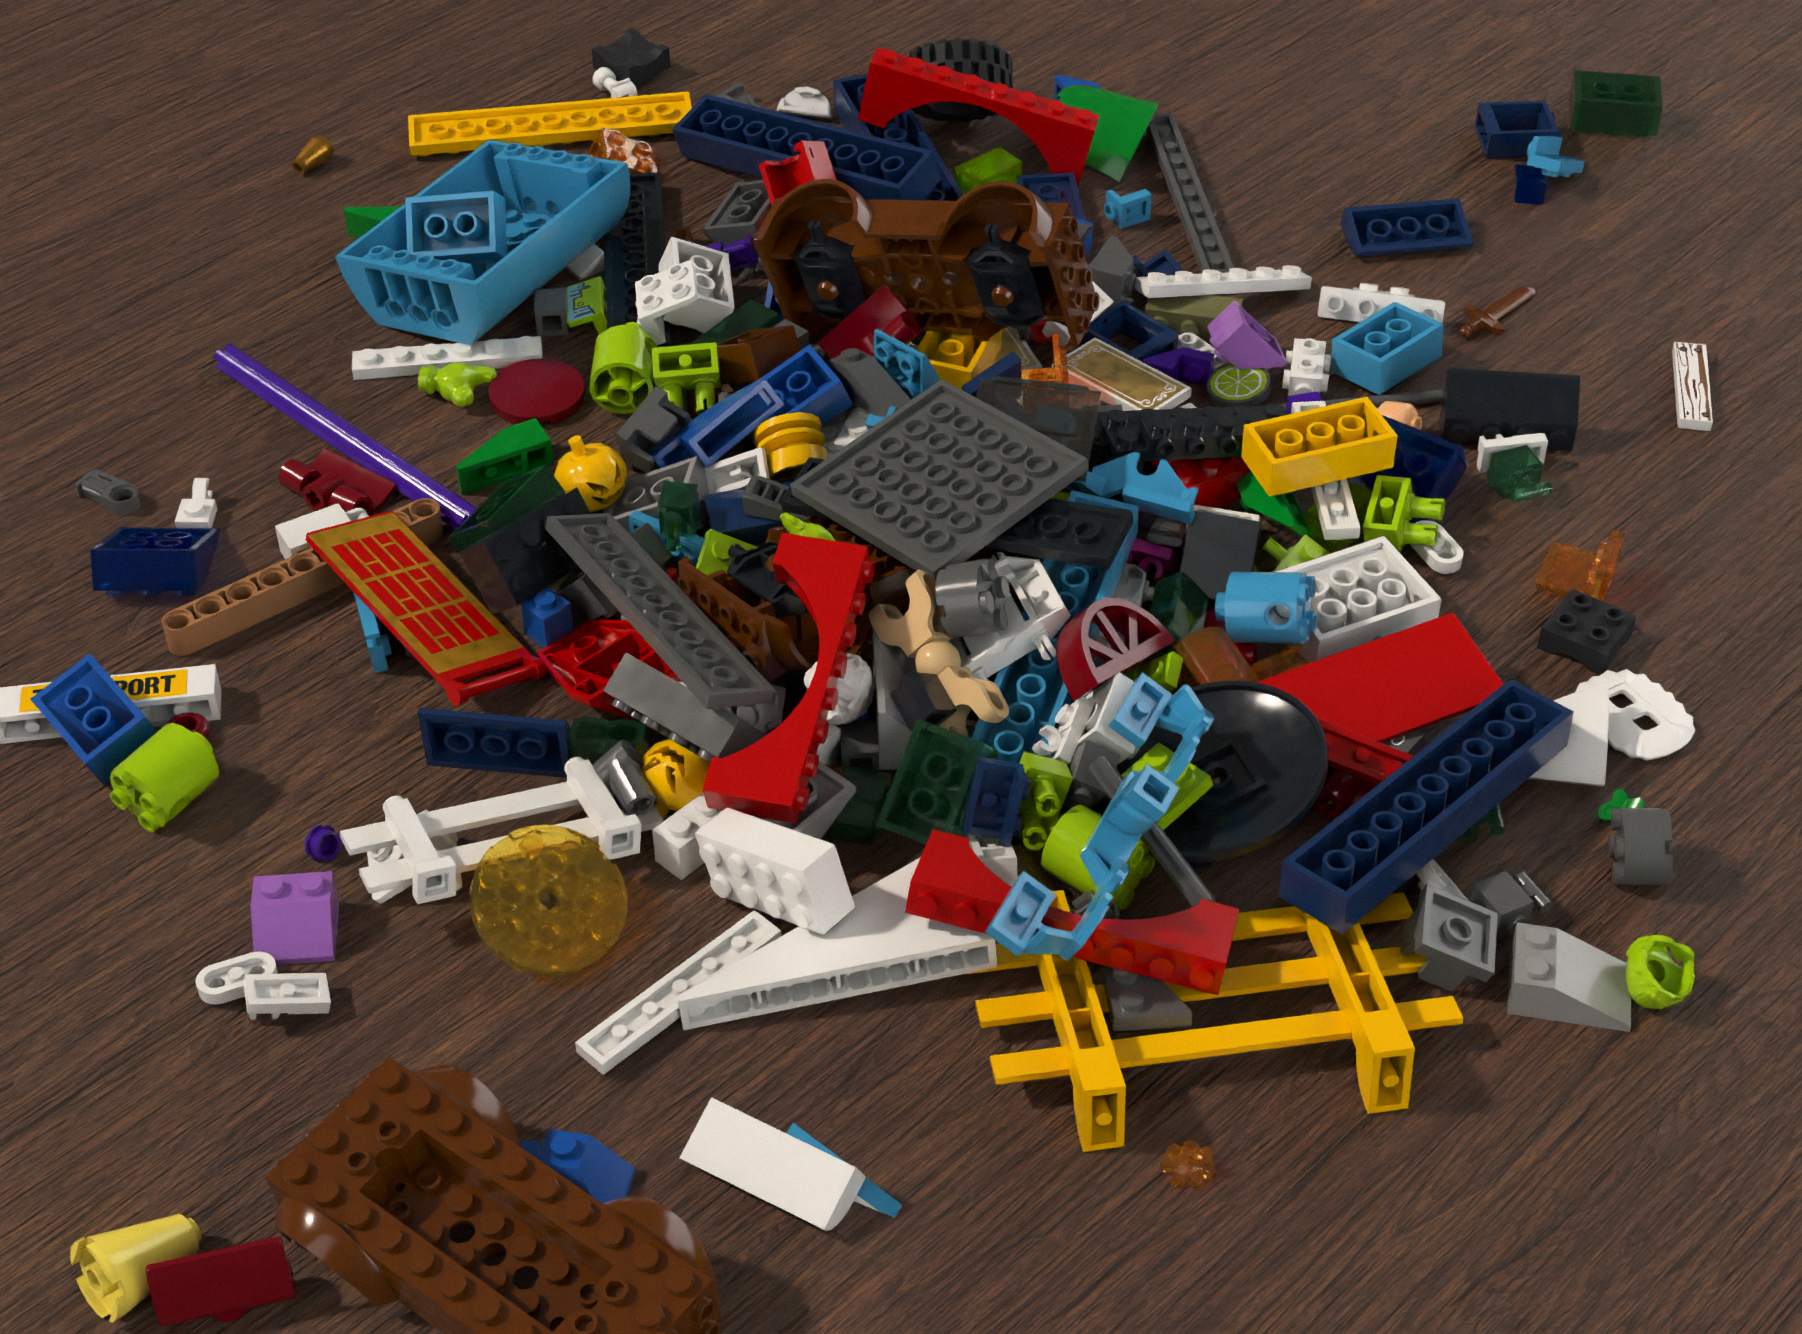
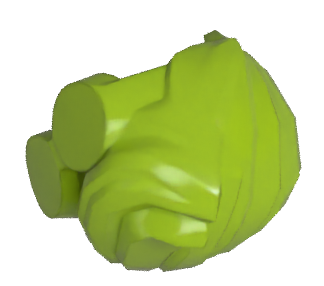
M1663 935L1643 936L1630 945L1625 953L1628 958L1625 977L1628 993L1637 1004L1649 1009H1664L1682 1002L1691 993L1695 974L1694 951L1690 947L1675 943L1672 938ZM1666 947L1670 948L1672 955L1677 960L1683 962V968L1674 964Z

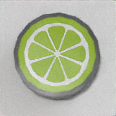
M1232 363L1217 368L1209 376L1207 381L1208 397L1211 398V402L1216 407H1235L1237 405L1259 406L1269 397L1271 392L1269 373L1264 368L1237 369Z

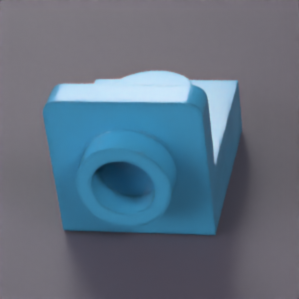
M1143 189L1120 197L1113 190L1106 191L1104 213L1120 229L1150 220L1152 194Z

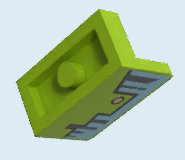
M601 276L568 286L566 288L568 326L574 327L593 321L598 334L607 330L606 287Z

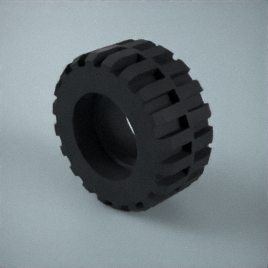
M954 38V40L943 39L935 43H926L923 47H917L908 56L920 58L924 62L937 66H946L953 71L966 75H975L992 83H1002L1013 89V64L1011 56L1002 46L998 44L993 45L990 41H978L969 38V40ZM935 102L911 108L913 113L920 114L926 119L933 118L935 121L970 122L975 119L982 120L988 116L998 115L986 108L961 102Z

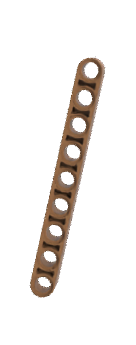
M422 498L393 511L426 546L438 541L443 536L440 506L434 499ZM311 547L166 613L161 623L168 649L173 655L177 656L192 654L334 589L345 582Z

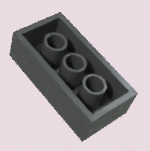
M627 652L603 690L615 698L612 703L613 706L710 763L712 757H726L766 736V734L724 708L720 710L706 709L686 686Z

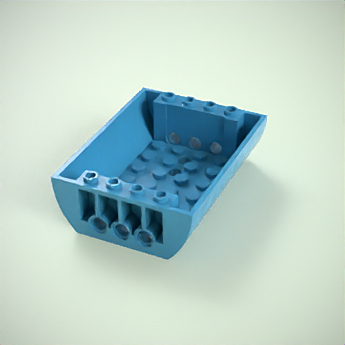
M488 140L414 197L495 191L505 198L507 255L503 259L458 262L454 259L445 261L434 259L432 255L418 256L410 254V251L407 250L406 203L337 254L335 258L352 293L378 325L472 345L534 294V290L540 289L620 223L625 215L630 198L628 164L590 157L587 154H571L564 150L554 151L539 146L530 147L520 143Z

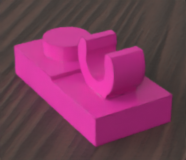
M1135 538L1126 563H1130L1131 560L1138 562V567L1145 572L1149 568H1156L1157 572L1154 578L1157 583H1161L1165 577L1164 569L1174 572L1178 560L1173 549Z

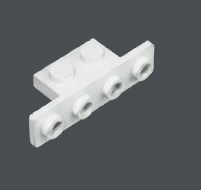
M1360 283L1359 288L1353 287V289L1323 286L1321 288L1318 307L1319 317L1362 322L1391 303L1397 302L1440 323L1443 322L1444 301L1417 298L1415 295L1409 294L1408 288L1391 287L1390 292L1378 290L1379 285Z

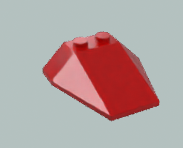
M590 619L536 652L537 656L546 663L547 670L570 699L628 719L634 717L613 706L612 703L615 698L603 691L626 652L675 681L682 682L635 628L625 620Z

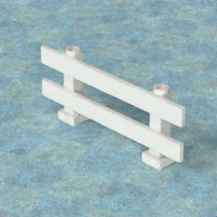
M574 757L567 761L564 767V771L567 774V782L416 814L408 798L392 796L383 804L385 821L340 831V838L349 855L398 845L405 857L404 859L359 868V875L369 894L412 884L413 897L417 904L456 896V874L598 841V853L603 861L640 853L641 832L654 829L664 820L655 807L645 815H626L623 810H620L613 797H616L613 790L598 777L589 759L584 760L581 757ZM580 804L588 815L587 818L440 851L435 850L429 839Z

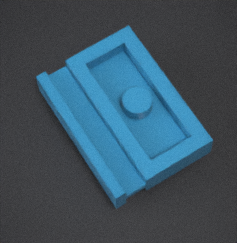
M354 593L374 672L378 673L389 670L385 657L392 654L387 634L380 635L381 632L386 631L385 626Z

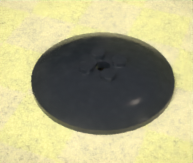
M1221 681L1191 687L1202 706L1213 714L1214 720L1208 731L1199 738L1200 742L1195 748L1197 751L1190 763L1210 775L1211 780L1218 777H1223L1226 780L1221 784L1211 787L1163 830L1187 862H1213L1235 858L1275 841L1293 828L1311 809L1323 788L1328 771L1329 753L1322 727L1316 716L1305 704L1291 694L1266 684L1248 681ZM1154 726L1137 754L1131 760L1125 759L1119 763L1116 769L1122 775L1158 742L1175 753L1182 741V735ZM1106 796L1104 801L1107 808L1111 801Z

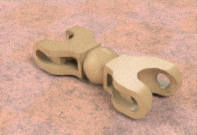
M917 570L905 583L910 597V604L904 616L897 607L887 604H877L869 612L868 616L881 642L891 646H899L907 657L916 658L915 667L917 672L936 674L957 711L930 733L944 753L957 757L967 749L970 742L966 721L971 710L985 722L1000 723L1009 715V708L997 684L989 680L977 679L969 668L960 667L961 658L959 651L953 644L948 642L952 637L948 635L940 619L947 616L944 606L937 607L936 581L928 572Z

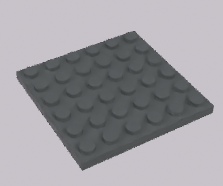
M941 379L791 483L790 486L792 495L915 571H926L936 581L939 570L945 569L943 566L965 562L1088 471L1089 465L1086 457Z

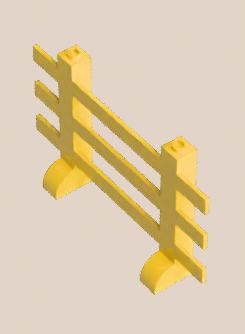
M1064 890L1052 891L1056 896L1050 906L1070 912ZM1404 892L1390 894L1343 935L1296 906L1238 913L1232 941L1307 932L1317 957L1226 968L1218 995L1162 981L1183 1002L1329 984L1340 1009L1339 1011L1111 1040L1103 1016V1012H1109L1104 984H1093L1086 960L1072 957L1066 961L1058 954H1026L1022 952L1019 956H1016L1000 943H995L997 968L967 973L973 974L1038 966L1045 992L975 1000V1007L981 1028L1053 1019L1061 1047L990 1056V1064L996 1085L1070 1075L1073 1085L1077 1130L1083 1152L1124 1147L1126 1085L1120 1068L1352 1038L1356 1047L1358 1083L1367 1113L1408 1109L1415 1047L1408 1031L1463 1024V1016L1453 996L1395 1003L1383 977L1419 972L1421 966L1429 958L1419 955L1414 951L1409 956L1400 953L1401 946L1371 950L1360 925L1408 919L1413 914V911Z

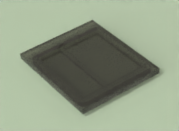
M993 376L990 379L980 378L976 398L1086 457L1089 465L1101 398L1100 391H1091L1088 387L1001 376ZM1088 471L1074 481L1086 482Z

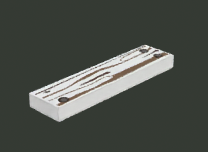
M1674 342L1672 356L1677 426L1681 429L1711 431L1713 418L1706 345Z

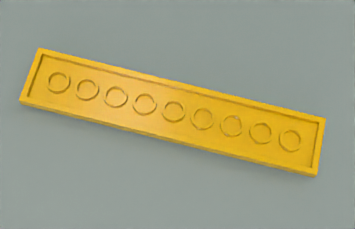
M688 91L408 115L409 148L411 156H430L438 153L457 154L461 151H473L488 140L538 147L554 143L571 144L577 141L588 140L597 142L602 139L611 138L628 139L634 136L654 137L659 134L673 133L672 128L692 109Z

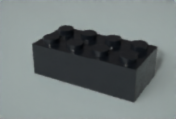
M577 487L549 498L459 552L491 614L518 606L579 567L545 529L547 516L591 514Z

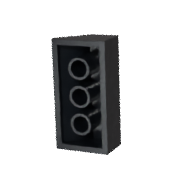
M1448 368L1439 418L1441 443L1478 446L1480 436H1484L1486 440L1496 439V434H1501L1504 438L1517 435L1544 433L1548 439L1547 450L1572 451L1578 426L1580 375Z

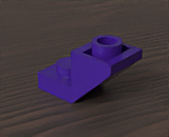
M1183 347L1144 358L1143 363L1177 381L1182 380L1207 386L1208 378L1213 373L1215 354Z

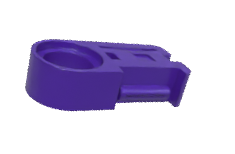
M747 235L744 240L726 245L718 242L705 246L728 253L730 272L757 265L759 261V253L754 247L751 235Z

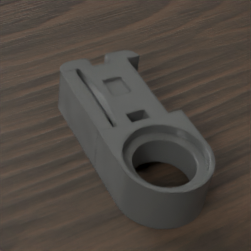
M93 469L75 483L80 499L85 496L102 504L103 509L117 515L134 513L141 506L136 486L100 470ZM132 497L126 501H117L120 498Z

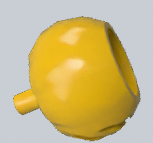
M581 436L571 437L568 442L572 450L560 458L554 473L555 490L558 494L577 487L590 512L610 506L620 498L628 479L625 462L619 453L602 443L584 445ZM592 497L602 498L603 500H596Z
M671 739L654 744L643 756V766L640 769L656 796L655 808L663 820L669 810L677 812L696 797L703 794L702 789L710 766L709 761Z

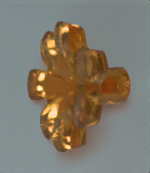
M1190 1139L1184 1142L1183 1147L1176 1143H1171L1165 1151L1166 1157L1162 1159L1160 1164L1163 1172H1174L1170 1183L1175 1188H1182L1186 1180H1189V1184L1193 1189H1200L1204 1186V1178L1213 1180L1216 1176V1168L1210 1163L1214 1158L1212 1149L1208 1146L1200 1148L1196 1141Z

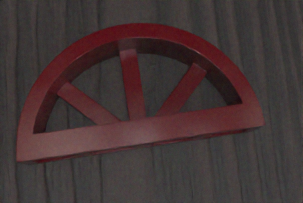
M1102 598L1068 621L1061 630L1057 643L1059 669L1069 694L1076 701L1096 690L1119 672L1124 674L1151 659L1175 642V640L1153 615L1137 604L1120 598ZM1090 623H1096L1112 649L1088 637ZM1117 632L1124 636V643L1117 634ZM1091 654L1107 662L1096 668Z

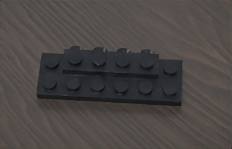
M1276 404L1263 406L1237 405L1235 407L1206 406L1204 408L1176 407L1159 410L1146 408L1133 411L1111 410L1096 412L1094 423L1112 460L1133 452L1140 453L1139 461L1241 457L1245 424L1288 414L1283 405Z

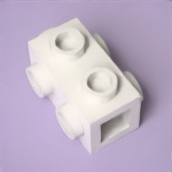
M1294 338L1293 351H1286L1287 364L1284 368L1282 385L1283 389H1288V396L1318 391L1319 395L1321 392L1327 393L1331 355L1325 354L1326 341Z

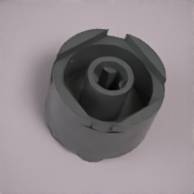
M992 559L943 566L945 569L939 570L936 577L937 607L944 606L947 617L940 619L950 637H967L1007 629L1008 617L1005 611L1004 598L1009 596V584L1005 576L999 577Z
M1611 808V829L1616 831V834H1609V857L1617 859V862L1612 863L1613 885L1670 884L1673 871V854H1670V841H1673L1669 810L1660 808Z

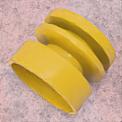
M803 412L787 413L770 418L755 428L753 433L754 442L757 448H765L771 480L779 482L795 479L809 457L824 460L829 458L826 448L823 447L826 441L818 416Z

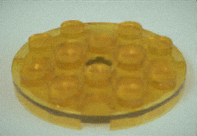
M534 825L512 831L507 837L486 851L473 875L469 892V904L475 928L486 946L498 958L520 971L546 977H559L581 972L596 964L610 951L624 927L628 909V898L624 879L616 863L613 865L605 854L599 850L600 845L594 840L566 827ZM544 892L552 893L557 897L559 906L547 910V907L540 902L538 896Z

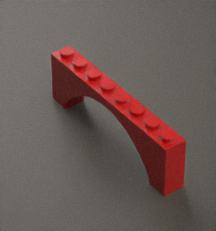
M877 47L869 65L858 115L859 121L885 128L888 121L895 116L924 104L961 102L980 106L994 111L1018 126L1038 147L1047 161L1052 174L1074 173L1077 187L1079 186L1100 115L1094 114L1087 109H1078L1065 105L1057 100L1038 97L1031 92L1015 90L1002 83H992L975 75H966L953 71L946 66H937L924 62L920 58L907 57L893 50Z
M782 533L772 564L777 583L786 584L800 598L817 626L819 632V656L816 671L801 702L777 728L759 741L723 758L712 757L702 792L708 808L724 810L728 807L751 816L796 824L800 810L805 811L808 804L809 788H807L809 777H815L818 770L819 755L816 753L819 743L824 744L827 739L829 727L828 721H826L829 710H835L837 704L838 689H836L838 678L843 679L846 673L847 656H845L847 647H852L855 642L857 628L854 622L857 614L862 615L864 611L866 595L863 591L866 583L870 584L873 580L875 564L870 561L867 546Z
M933 829L911 878L905 913L986 934V929L1012 887L998 878L982 863L969 846V838ZM1200 899V903L1194 907L1161 917L1134 920L1103 918L1083 947L1073 957L1218 995L1239 908ZM1050 906L1041 923L1051 928L1072 932L1083 915Z

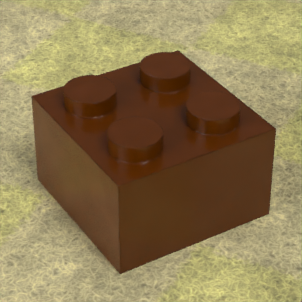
M794 326L749 330L718 343L721 385L730 384V388H738L749 384V382L752 384L798 353L800 348Z

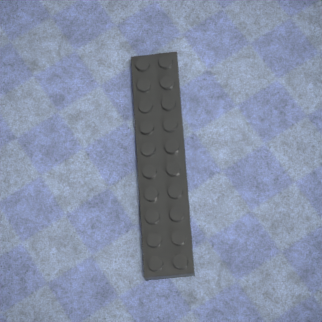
M610 513L547 516L545 529L706 709L720 710L723 707L742 705L752 707L756 704L772 703L775 689Z

